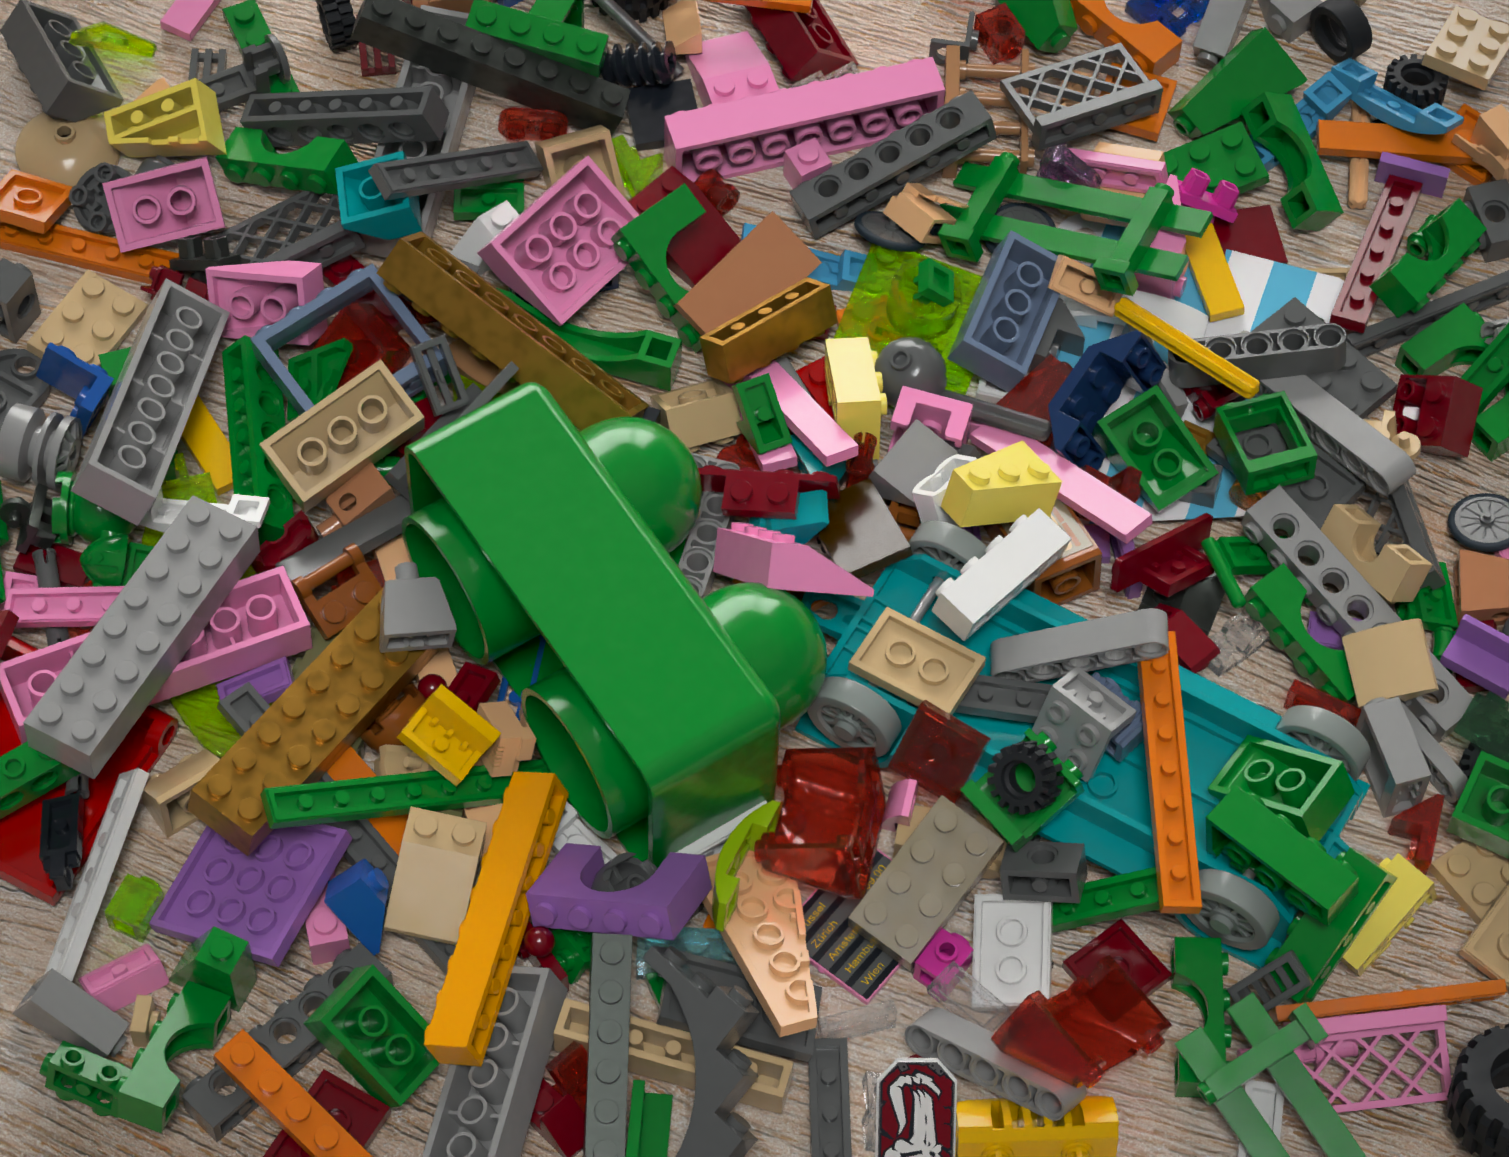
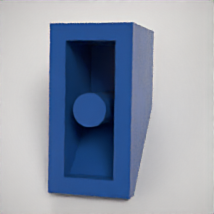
M364 858L328 881L324 902L375 956L380 952L389 883L385 874L379 868H373Z

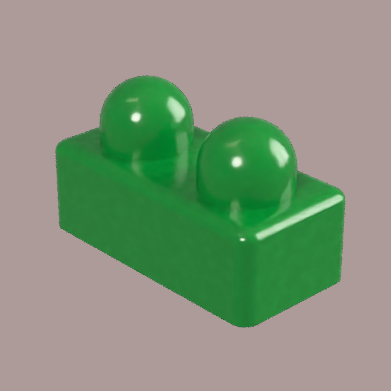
M526 382L404 448L411 514L402 520L401 528L410 562L417 564L419 578L436 577L440 580L456 623L457 630L454 640L461 649L480 665H486L492 661L502 677L507 680L511 690H514L519 698L521 696L525 720L537 738L535 745L548 771L555 773L568 791V803L573 806L577 815L594 833L604 839L615 836L626 853H636L633 857L638 858L642 862L648 859L658 869L670 852H678L765 800L767 803L775 800L780 731L804 715L821 691L827 670L825 638L812 612L791 593L785 590L767 588L762 583L745 582L723 587L701 598L669 553L684 541L694 526L699 514L702 498L701 478L697 464L688 447L677 435L659 423L628 416L602 420L579 432L545 387L535 382ZM542 635L546 643L537 682L530 686L540 644L539 637Z

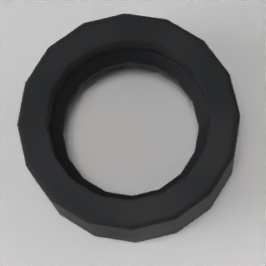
M1326 0L1311 11L1310 24L1315 40L1321 49L1334 61L1340 63L1348 58L1354 59L1371 47L1373 38L1370 24L1361 8L1353 0Z

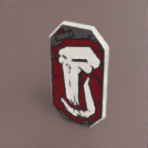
M896 1058L877 1078L875 1157H955L957 1079L938 1058Z

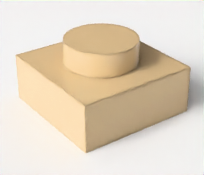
M137 994L130 1026L132 1042L136 1047H147L154 1024L158 1020L161 1021V1011H156L153 996Z

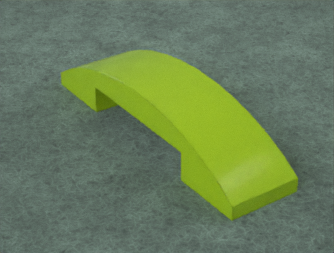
M772 800L754 810L736 826L726 840L718 858L713 889L712 914L716 930L722 932L725 930L737 907L740 878L735 876L747 853L751 850L764 855L777 830L781 802Z

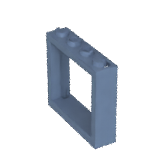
M373 263L364 269L360 268L353 271L346 280L338 285L325 288L315 299L304 306L294 307L284 318L273 325L262 327L256 332L255 336L250 338L255 357L299 415L313 407L314 404L274 351L370 291L374 290L416 345L431 340L397 294L384 286V279L376 274L378 270ZM433 346L443 376H446L448 371L442 354L437 346ZM422 350L424 362L432 383L436 382L425 350ZM414 362L392 374L410 398L424 389Z

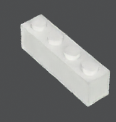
M1040 508L1029 517L1025 514L1021 515L1010 527L1009 531L1011 533L1005 538L998 535L986 547V554L980 559L976 556L971 558L961 569V576L955 581L951 577L948 578L935 592L938 599L931 611L963 641L968 639L1054 564L1066 550L1072 538Z

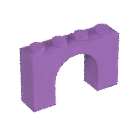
M566 843L527 891L526 897L534 927L543 926L554 929L605 934H627L635 937L674 940L710 892L712 886L705 855L670 852L655 873L648 880L635 887L614 892L592 890L591 886L596 873L605 865L601 846Z

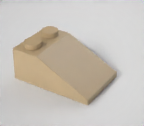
M410 807L383 930L451 945L457 944L459 927L461 922L465 920L470 905V894L476 882L485 844L487 822Z

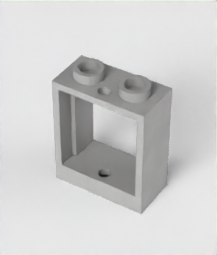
M1399 696L1390 699L1384 697L1375 698L1363 705L1356 728L1365 737L1370 747L1371 755L1364 768V772L1371 785L1370 787L1382 816L1386 818L1419 809L1432 774Z

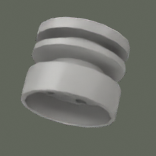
M20 403L13 405L6 415L0 430V477L25 483L32 476L34 485L37 486L40 483L45 486L47 485L48 489L61 492L62 484H56L55 479L59 471L74 472L82 442V424L80 419L68 415L64 418L62 414L56 412L51 413L46 419L43 409Z

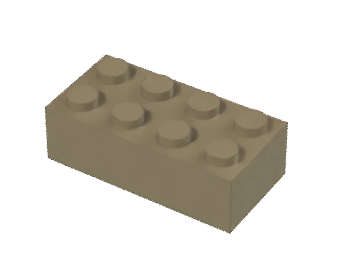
M941 795L850 914L848 926L911 972L915 966V961L939 930L945 927L1003 850L1004 840Z

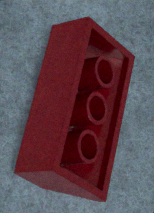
M813 0L811 14L745 6L752 16L750 18L752 24L762 32L767 40L766 47L778 58L782 65V73L790 81H798L805 84L813 81H824L855 69L859 64L819 0Z

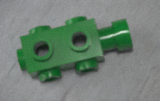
M63 1040L54 1054L49 1052L46 1055L39 1073L46 1077L45 1087L55 1091L60 1099L65 1101L76 1100L90 1106L92 1111L99 1116L111 1115L117 1118L118 1100L114 1098L115 1089L122 1076L128 1077L132 1069L125 1067L119 1062H113L94 1054L84 1047L76 1046ZM64 1085L72 1086V1088L64 1087ZM101 1100H108L109 1103H102V1102H100V1101H101Z

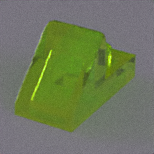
M624 135L612 138L622 183L632 199L662 174L663 154L659 153L640 160L634 146L629 147Z

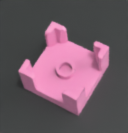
M902 386L891 419L890 429L894 430L888 452L916 419L943 440L955 442V447L961 448L962 444H968L973 404Z

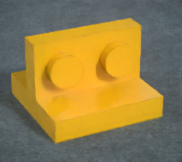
M441 684L408 720L407 725L396 738L453 785L457 786L481 755L496 741L501 732Z

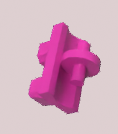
M1195 168L1189 171L1183 181L1178 180L1182 206L1212 212L1213 218L1210 222L1212 224L1214 223L1215 216L1234 223L1238 216L1234 205L1239 195V190L1235 184L1220 180L1214 193L1208 192L1206 188L1211 181L1209 175Z

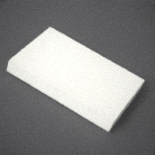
M1003 894L974 895V951L971 1007L973 1010L1051 1009L1053 902L1003 900Z

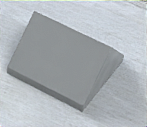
M916 419L875 467L869 478L882 498L916 507L912 494L915 486L924 478L934 474L936 468L943 461L959 453Z

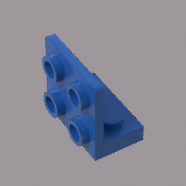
M49 343L45 349L36 376L76 399L74 402L75 406L69 416L80 419L83 439L101 411L114 378L110 377L102 367L88 364L77 358L75 353L69 348Z

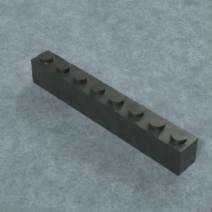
M364 0L350 37L353 40L584 129L602 125L610 130L611 136L623 119L631 91L400 0Z

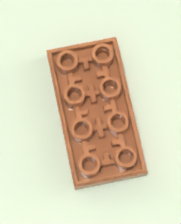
M772 211L674 307L701 335H704L806 278L822 262Z

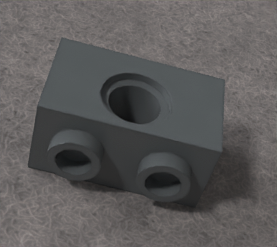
M1507 178L1467 187L1463 203L1487 228L1477 239L1481 245L1476 250H1480L1485 263L1509 258V183Z
M2 258L0 260V335L17 343L39 317L41 309L32 272L21 263L14 264Z
M1029 841L1016 853L1007 844L999 869L1003 900L1080 903L1088 874L1084 843Z

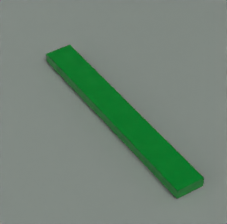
M543 759L520 761L518 771H516L550 773ZM482 765L473 766L457 786L434 770L264 788L260 796L269 828L279 829L409 814L411 806L430 811H443L503 803L504 791L509 786L512 776L491 777L486 767Z

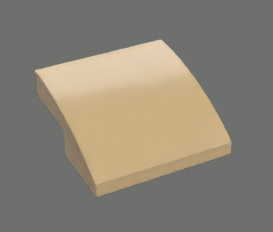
M1416 618L1385 624L1342 637L1359 708L1362 709L1363 705L1379 697L1390 699L1399 696L1402 701H1407L1439 690L1421 619Z

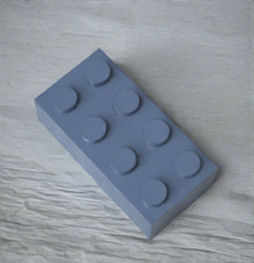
M1010 230L994 249L947 359L1010 393L1026 375L1060 293L1048 288L1058 256Z

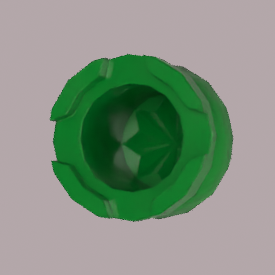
M59 471L57 473L55 483L62 484L60 498L53 497L52 534H58L54 541L55 544L71 545L74 537L77 535L86 543L91 544L100 538L101 530L128 534V537L131 536L137 525L71 492L77 477L75 472Z

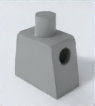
M404 562L398 564L395 567L396 579L388 580L384 583L381 595L380 653L451 648L457 628L440 580L436 577L419 578L416 563Z

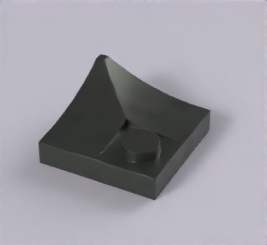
M1214 571V574L1170 597L1157 594L1152 588L1147 586L1138 610L1154 608L1159 603L1181 609L1208 636L1225 591Z

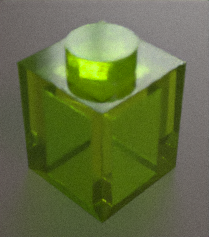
M127 873L104 911L109 928L143 943L152 929L149 922L164 898L160 885L146 876H141L139 879Z

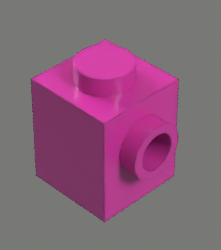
M941 928L915 961L913 978L945 999L970 967L974 949L970 947L969 942L960 934L949 933Z

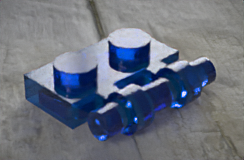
M1130 0L1126 3L1125 13L1140 24L1158 20L1180 38L1186 33V28L1193 22L1197 23L1203 19L1210 0ZM1180 7L1185 12L1177 18L1172 12Z

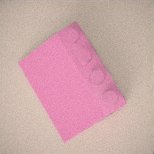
M586 156L568 170L477 254L502 282L558 326H561L629 264L616 254L611 237L620 228L639 216V214L589 156Z
M731 522V529H717L713 572L744 582L762 583L767 588L868 597H873L874 595L873 588L808 545L795 542V535L781 534L780 531L767 530L765 527L741 522Z

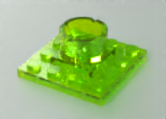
M872 243L833 339L868 337L871 351H877L879 355L881 350L891 341L902 337L921 338L932 344L945 360L947 377L945 389L966 395L974 373L950 361L947 357L983 276L933 259L954 271V302L944 308L933 301L923 305L913 299V295L918 293V286L913 283V279L918 275V263L930 257L916 252L889 250Z

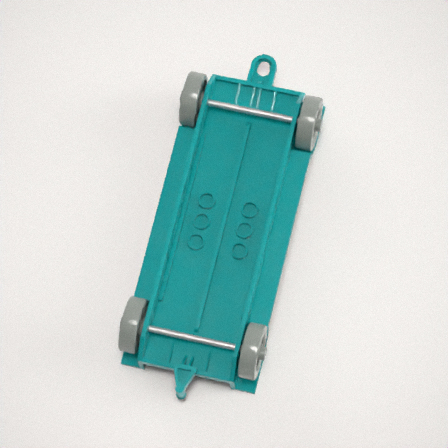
M926 521L918 526L908 542L913 555L885 567L872 587L874 589L873 597L867 596L865 600H862L852 595L806 592L801 602L812 612L822 632L839 641L827 658L826 676L821 691L812 706L799 720L795 731L852 761L866 766L886 768L892 766L896 761L963 796L960 789L971 779L977 782L988 772V766L996 763L992 760L993 756L1000 753L1002 748L1021 742L1025 738L1024 732L1028 728L1032 729L1034 723L956 712L953 713L947 722L920 707L908 705L907 700L849 671V661L885 608L889 607L986 657L985 666L979 674L991 676L990 645L994 640L1087 621V619L1024 589L968 639L963 641L931 611L938 599L935 592L948 578L951 577L955 581L961 576V569L974 556L978 559L986 554L985 549L987 546L973 534L956 525L943 521ZM823 600L833 603L837 607L838 612L832 619H822L812 611L811 605L814 601ZM1137 662L1086 672L1090 676L1098 672L1101 677L1113 679L1121 688L1124 696H1127L1133 702H1141ZM1179 665L1202 909L1199 914L1174 915L1195 936L1221 938L1223 952H1228L1229 955L1259 970L1264 967L1269 954L1275 948H1281L1288 936L1286 934L1287 929L1300 909L1288 902L1285 897V891L1282 889L1271 892L1267 887L1261 885L1255 873L1250 869H1247L1242 874L1231 867L1230 862L1232 860L1226 854L1221 853L1218 857H1215L1206 851L1205 817L1221 801L1209 794L1207 788L1247 735L1343 761L1355 793L1319 841L1326 849V853L1336 859L1341 852H1347L1350 848L1340 838V835L1349 819L1352 820L1371 786L1359 779L1370 759V747L1365 737L1355 726L1331 711L1316 706L1297 705L1287 709L1282 717ZM1062 677L1038 681L1036 683L1053 685ZM1143 740L1122 762H1118L1105 751L1093 777L1087 782L1080 779L1085 791L1037 834L1052 842L1084 843L1086 859L1116 875L1156 867L1145 744Z

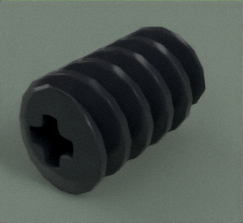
M670 40L666 41L664 51H662L661 44L658 41H654L649 52L647 43L641 42L638 52H636L634 44L628 43L625 53H623L622 46L618 43L614 44L612 54L608 47L601 71L603 80L616 85L620 84L623 87H629L632 83L637 87L645 83L649 86H654L658 82L662 85L670 84L676 68L674 44Z

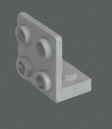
M1076 666L1051 686L1032 730L1036 735L1043 731L1057 746L1054 752L1063 763L1069 759L1084 775L1081 779L1087 782L1093 777L1111 738L1133 721L1137 711L1079 666Z

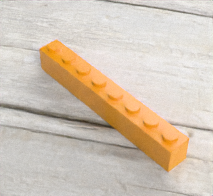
M513 771L510 784L504 791L503 805L498 819L493 824L492 838L488 850L482 857L481 872L476 886L471 891L470 905L465 920L460 924L459 938L454 953L448 960V972L443 987L437 994L436 1008L431 1023L425 1030L424 1046L440 1064L482 1067L530 917L526 893L545 870L569 795L555 773Z

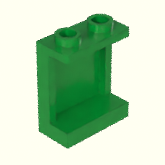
M1028 728L1024 732L1025 738L1022 741H1037V745L1044 743L1049 747L1046 754L1057 749V746L1043 731L1036 735L1031 728ZM1058 757L1053 760L1054 765L1061 763L1063 770L1056 772L1057 776L1064 777V783L1056 786L1062 789L1060 795L1054 797L1056 801L1046 806V808L1032 813L1019 815V812L1013 814L1008 812L1009 805L1003 808L1000 807L997 803L1001 796L992 797L990 791L996 789L995 784L988 785L987 778L994 776V773L991 772L985 773L977 782L971 779L960 791L964 798L1016 853L1085 791L1080 782L1084 775L1069 759L1064 763ZM1025 763L1018 764L1015 772L1016 780L1024 791L1031 792L1035 788V775L1029 765Z

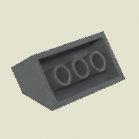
M20 0L0 29V32L7 43V48L13 53L19 64V69L26 76L30 83V89L36 94L46 115L56 120L62 118L71 122H77L122 104L124 101L122 95L77 18L27 0Z

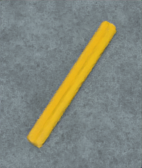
M1123 297L1114 305V315L1241 396L1246 399H1252L1259 392V380L1133 301Z

